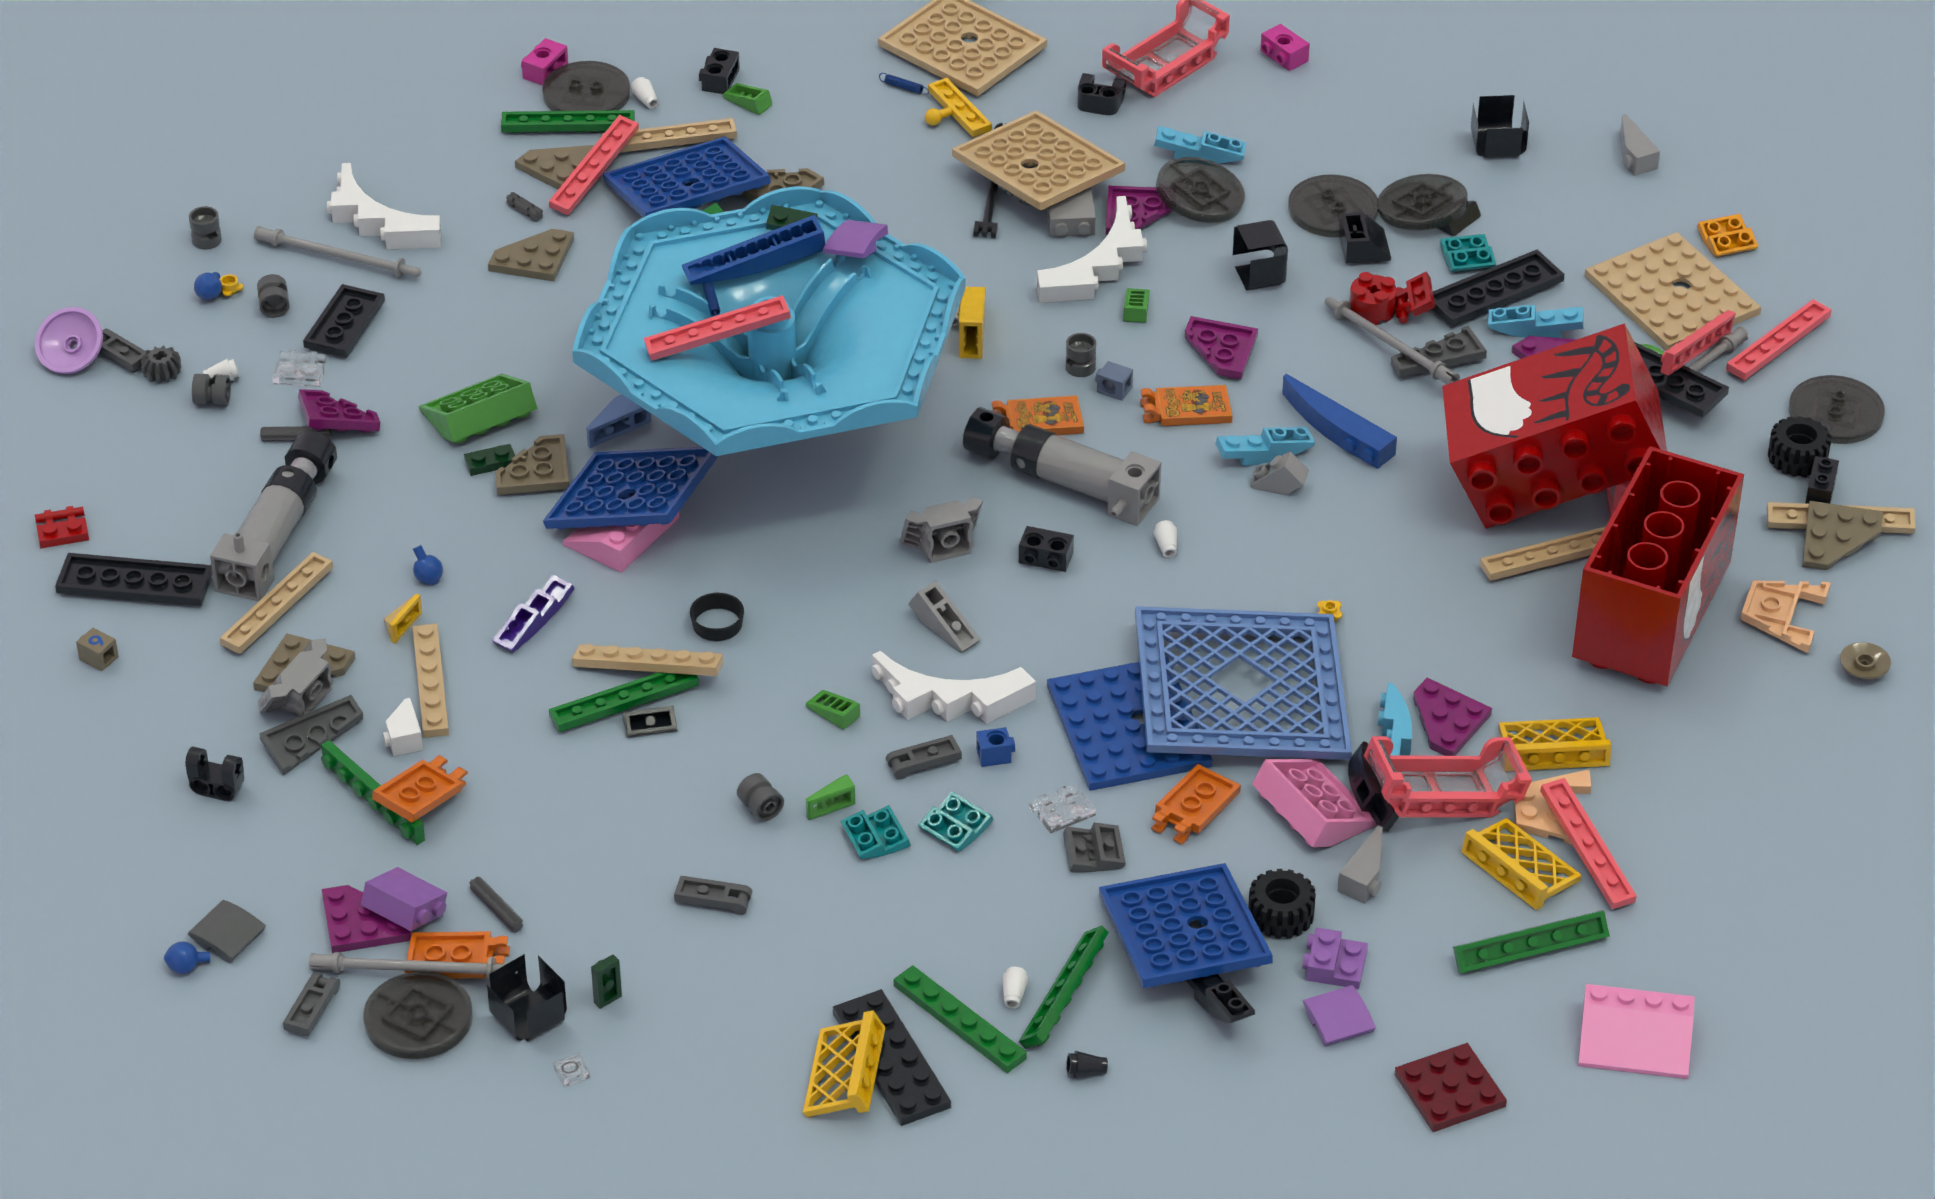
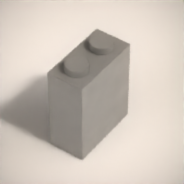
M1091 187L1046 208L1050 237L1095 235L1096 217Z

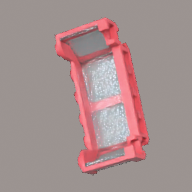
M1179 0L1176 5V20L1123 54H1120V47L1115 43L1102 49V67L1156 97L1215 58L1217 54L1214 51L1216 44L1220 38L1225 39L1229 33L1230 15L1204 0Z
M1372 736L1364 754L1365 759L1371 765L1382 787L1381 792L1384 799L1392 805L1399 817H1494L1500 813L1498 809L1500 806L1512 799L1515 804L1524 799L1532 782L1510 737L1489 739L1483 746L1479 756L1391 755L1393 743L1390 738Z

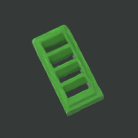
M736 83L723 94L724 99L759 115L772 106L769 90Z
M1127 288L1123 321L1146 323L1150 290Z
M821 690L806 702L807 708L843 730L860 717L859 703L825 690Z
M846 774L806 798V817L808 820L855 804V785Z

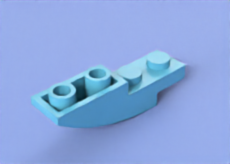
M1158 126L1154 146L1174 151L1173 159L1217 164L1243 160L1246 142L1203 131L1202 137H1198L1190 133L1187 134L1173 130L1172 128Z
M1535 305L1489 309L1488 325L1490 329L1517 337L1562 338V331L1584 329L1583 307L1536 312Z
M1307 427L1263 428L1261 435L1217 436L1215 444L1223 459L1239 458L1242 466L1271 462L1276 456H1282L1289 451L1296 455L1313 447L1315 441Z
M1388 683L1387 693H1381L1380 708L1385 709L1384 711L1379 710L1378 725L1383 726L1382 736L1390 738L1393 743L1391 755L1410 756L1412 723L1409 709L1395 685Z

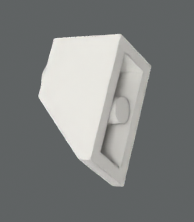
M406 698L386 720L387 732H383L385 747L391 748L393 756L423 750L422 734L411 699Z

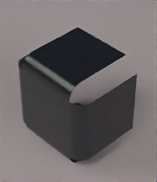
M1515 95L1480 96L1478 118L1473 104L1471 132L1475 150L1479 156L1484 158L1516 157L1526 151L1529 119L1524 101L1520 128H1512Z
M1273 220L1234 227L1232 255L1261 250H1270L1274 253L1273 257L1252 260L1250 264L1235 266L1246 290L1276 286L1286 281L1288 247Z
M525 954L489 974L490 987L487 985L489 1011L519 1041L523 1039L529 1041L565 1020L564 1014L567 1010L565 981L539 955L540 985L534 992L527 982Z

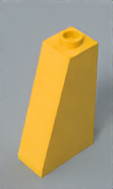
M966 287L959 316V358L982 359L986 287Z

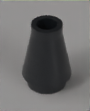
M1079 1051L1068 1053L1067 1075H1073L1074 1078L1107 1073V1057H1099Z

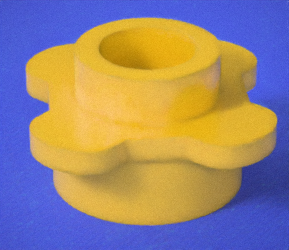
M228 274L220 278L222 283L221 291L224 296H231L237 291L243 290V284L238 283L237 276Z
M1328 600L1317 603V607L1320 609L1318 614H1333L1334 622L1342 617V612L1340 611L1342 607L1341 602Z

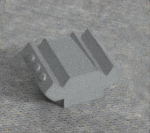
M970 497L966 504L955 500L926 507L922 514L911 511L904 521L899 543L921 549L930 563L971 554V549L974 546L971 531L977 524L983 501Z
M326 638L311 640L303 652H300L279 674L273 684L267 688L258 700L260 713L286 710L302 716L311 712L331 691L333 679L330 677L331 666L323 659L325 657L323 655L327 652Z

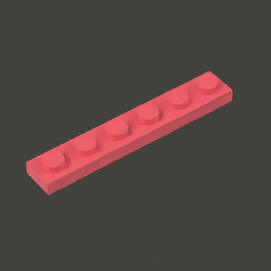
M619 115L549 200V207L569 216L638 131L639 123Z
M782 295L645 337L644 342L649 357L653 361L791 318V315Z
M1812 299L1727 362L1726 370L1745 381L1831 317L1832 309Z
M1727 310L1721 315H1717L1715 319L1707 322L1690 336H1686L1684 340L1676 343L1669 350H1665L1661 357L1662 367L1660 372L1669 376L1719 342L1723 335H1729L1736 313Z
M1562 778L1542 784L1540 792L1610 908L1613 910L1635 903L1637 895L1566 779Z

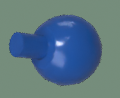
M218 272L203 273L196 278L194 291L199 298L207 301L214 300L221 293L222 283Z
M422 545L413 548V551L418 560L415 561L413 566L414 576L423 584L436 585L443 574L441 561L433 555H426Z
M184 941L172 944L164 955V961L167 966L178 974L189 973L196 967L197 963L210 962L211 958L210 952H197L192 944Z

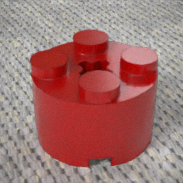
M1369 272L1360 273L1359 277L1352 282L1350 287V310L1374 325H1379L1380 321L1386 320V322L1390 321L1395 314L1397 293L1395 280L1391 277L1374 275Z

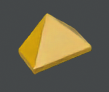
M419 594L413 595L384 618L391 642L396 643L422 614L421 596Z

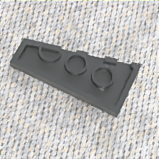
M1469 326L1463 327L1460 333L1455 334L1451 332L1444 335V339L1438 342L1434 340L1426 342L1425 347L1421 349L1417 347L1412 348L1434 363L1442 361L1446 364V367L1486 359L1487 350ZM1403 353L1391 357V366L1399 377L1430 372Z
M349 695L261 732L260 740L282 775H285L320 750L321 744L328 740H334L362 720L363 712L352 695Z

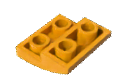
M1741 214L1705 220L1697 224V229L1704 243L1715 257L1758 248L1751 227L1746 228Z

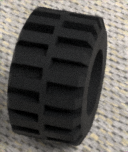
M1790 416L1787 419H1781L1779 423L1774 424L1771 430L1768 448L1769 462L1774 464L1775 469L1782 470L1784 474H1791L1794 477H1807V475H1811L1815 456L1829 457L1831 433L1828 432L1826 426H1822L1821 422L1814 421L1813 418Z
M1268 870L1265 875H1258L1257 880H1253L1251 883L1248 908L1260 931L1265 932L1264 935L1268 937L1273 935L1277 939H1281V937L1288 939L1292 938L1293 935L1299 936L1303 933V930L1307 931L1310 928V924L1313 923L1316 898L1315 888L1311 885V881L1308 878L1304 879L1303 874H1296L1294 870Z

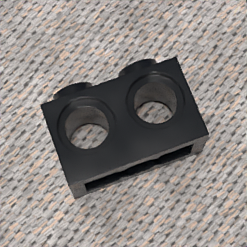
M719 48L713 49L711 55L706 58L705 67L701 68L699 72L702 91L724 94L731 88L740 70L739 52Z
M1815 456L1805 504H1809L1810 501L1831 504L1839 460Z
M1026 526L1019 543V563L1066 572L1073 555L1074 535Z

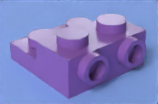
M1316 927L1315 933L1308 936L1307 950H1311L1310 954L1305 953L1302 969L1307 970L1306 981L1343 987L1353 985L1355 989H1359L1368 943L1342 939V931Z

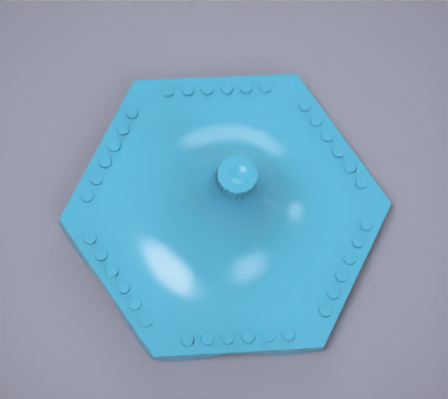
M802 186L774 190L753 200L743 209L716 214H708L691 208L666 209L639 219L623 231L613 253L607 281L598 301L593 302L586 310L579 325L572 350L573 363L713 455H726L918 417L966 289V277L952 261L932 247L920 243H909L906 245L889 234L877 240V251L865 258L827 254L820 251L761 273L713 282L720 307L718 315L783 295L791 318L651 361L645 346V337L714 317L710 314L702 284L690 285L682 269V264L773 231L766 229L771 205L818 213L817 220L824 232L825 243L837 227L846 220L876 223L871 215L850 197L832 190L822 191Z

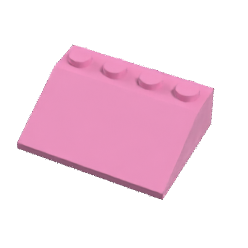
M678 512L673 521L666 525L648 524L645 526L627 525L624 527L576 528L562 542L564 546L622 573L680 516Z
M1265 759L1252 783L1259 791L1260 796L1268 800L1275 807V811L1282 815L1290 823V827L1298 831L1305 838V842L1311 847H1331L1377 826L1370 812L1361 811L1354 794L1319 759Z
M1586 984L1578 1066L1688 1079L1695 996Z

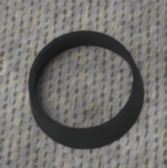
M727 593L705 594L696 599L690 607L693 629L697 635L706 640L723 641L730 639L738 634L742 628L744 606L738 598ZM717 608L732 611L739 618L734 624L724 628H708L696 622L700 614Z

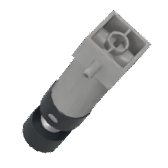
M983 407L977 408L966 424L963 434V447L966 450L989 459H995L1000 452L1011 456V467L1017 471L1036 478L1045 479L1108 503V516L1138 526L1160 499L1161 462L1131 451L1122 460L1032 424L1025 425L1018 432L1010 428L1007 416Z
M315 431L300 433L284 457L285 465L276 468L262 489L261 495L237 533L234 535L223 534L210 555L215 592L254 601H260L265 596L275 580L273 562L314 500L317 493L316 484L321 483L326 478L337 460L336 446L329 438Z

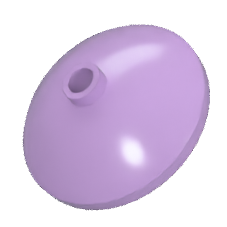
M67 307L60 309L48 316L38 329L35 338L37 357L47 369L55 373L72 374L81 371L95 360L101 350L103 343L102 327L98 319L83 308Z

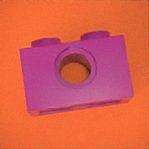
M1282 24L1261 33L1260 51L1288 71L1309 61L1310 43Z
M545 38L522 59L523 79L546 86L568 64L567 45Z

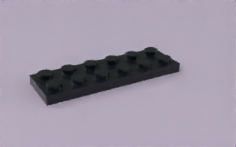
M1537 249L1433 291L1435 307L1432 309L1453 327L1489 312V309L1502 307L1564 281L1565 274Z
M1634 342L1658 389L1660 398L1703 418L1728 395V386L1686 366H1682L1669 376L1661 373L1662 355Z
M68 553L55 589L56 593L202 606L213 573L212 566L205 564Z
M882 989L833 1006V1015L839 1025L862 1020L864 1012L874 1010L886 1027L875 1084L901 1126L951 1108L950 1098ZM860 1030L855 1031L849 1038L853 1040L860 1033Z

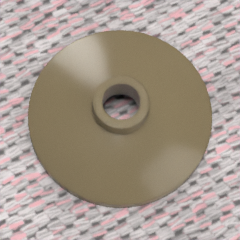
M1867 642L1850 644L1842 650L1840 655V663L1843 669L1850 675L1861 679L1880 678L1889 671L1891 665L1890 656L1884 649Z

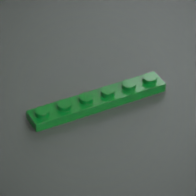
M635 110L502 112L501 132L607 131L619 115L635 121Z
M658 672L550 708L549 717L558 732H562L699 686V678L697 675Z
M330 740L321 744V761L326 769H331L337 774L342 783H347L358 797H363L374 811L381 813L390 825L393 824L398 828L404 838H409L416 845L425 841L424 826L420 819L412 823L373 800V790L381 785Z
M1600 910L1453 946L1458 973H1464L1610 937L1605 912Z
M1103 926L1088 930L1082 935L1021 1036L1019 1043L1025 1049L1035 1045L1041 1046L1049 1039L1050 1030L1059 1022L1062 1010L1071 1002V995L1081 985L1082 977L1093 965L1092 960L1095 955L1104 947L1103 942L1109 932Z
M914 965L893 979L895 988L1007 1074L1027 1059V1052Z

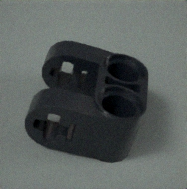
M1083 73L1078 86V109L1101 115L1116 114L1125 97L1127 80L1115 78L1112 86L1095 84V75Z
M192 746L187 752L185 766L189 786L192 791L202 796L223 801L233 800L245 779L242 758L228 754L224 758L223 763L218 764L208 761L207 751L203 748Z

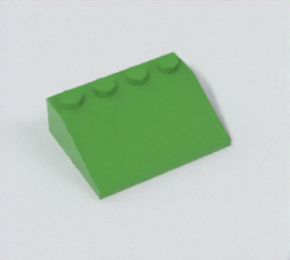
M503 373L419 406L422 414L442 437L454 443L464 442L468 439V436L473 434L481 435L489 431L488 428L495 425L497 427L510 423L509 420L513 418L527 417L531 414V411L538 409L530 382Z

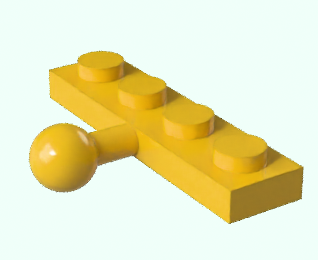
M948 78L928 84L929 93L944 109L931 108L927 110L924 116L927 124L936 126L941 122L942 118L951 115L972 137L992 131V123Z

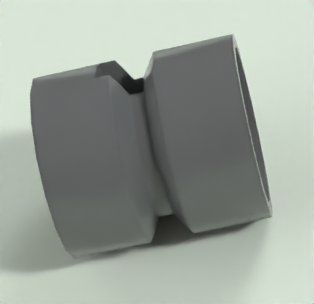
M208 206L192 210L189 214V223L193 245L204 250L217 247L222 241L217 210Z
M276 274L262 277L257 283L260 311L265 316L271 318L283 316L290 307L285 279Z
M1075 333L1066 340V370L1072 376L1087 377L1096 370V339L1090 334Z
M194 374L192 381V401L194 404L208 405L210 401L214 405L227 406L229 404L231 395L229 375L215 374L211 378L209 374Z
M760 773L747 776L737 788L738 798L760 821L773 819L784 806L783 796Z

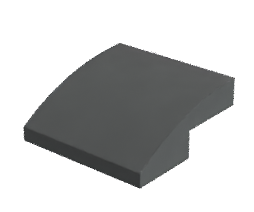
M1094 822L1091 829L1066 826L1063 837L1070 871L1098 872L1125 866L1126 862L1118 825Z
M222 900L187 935L206 951L212 948L227 962L231 963L264 931L266 925L241 907Z

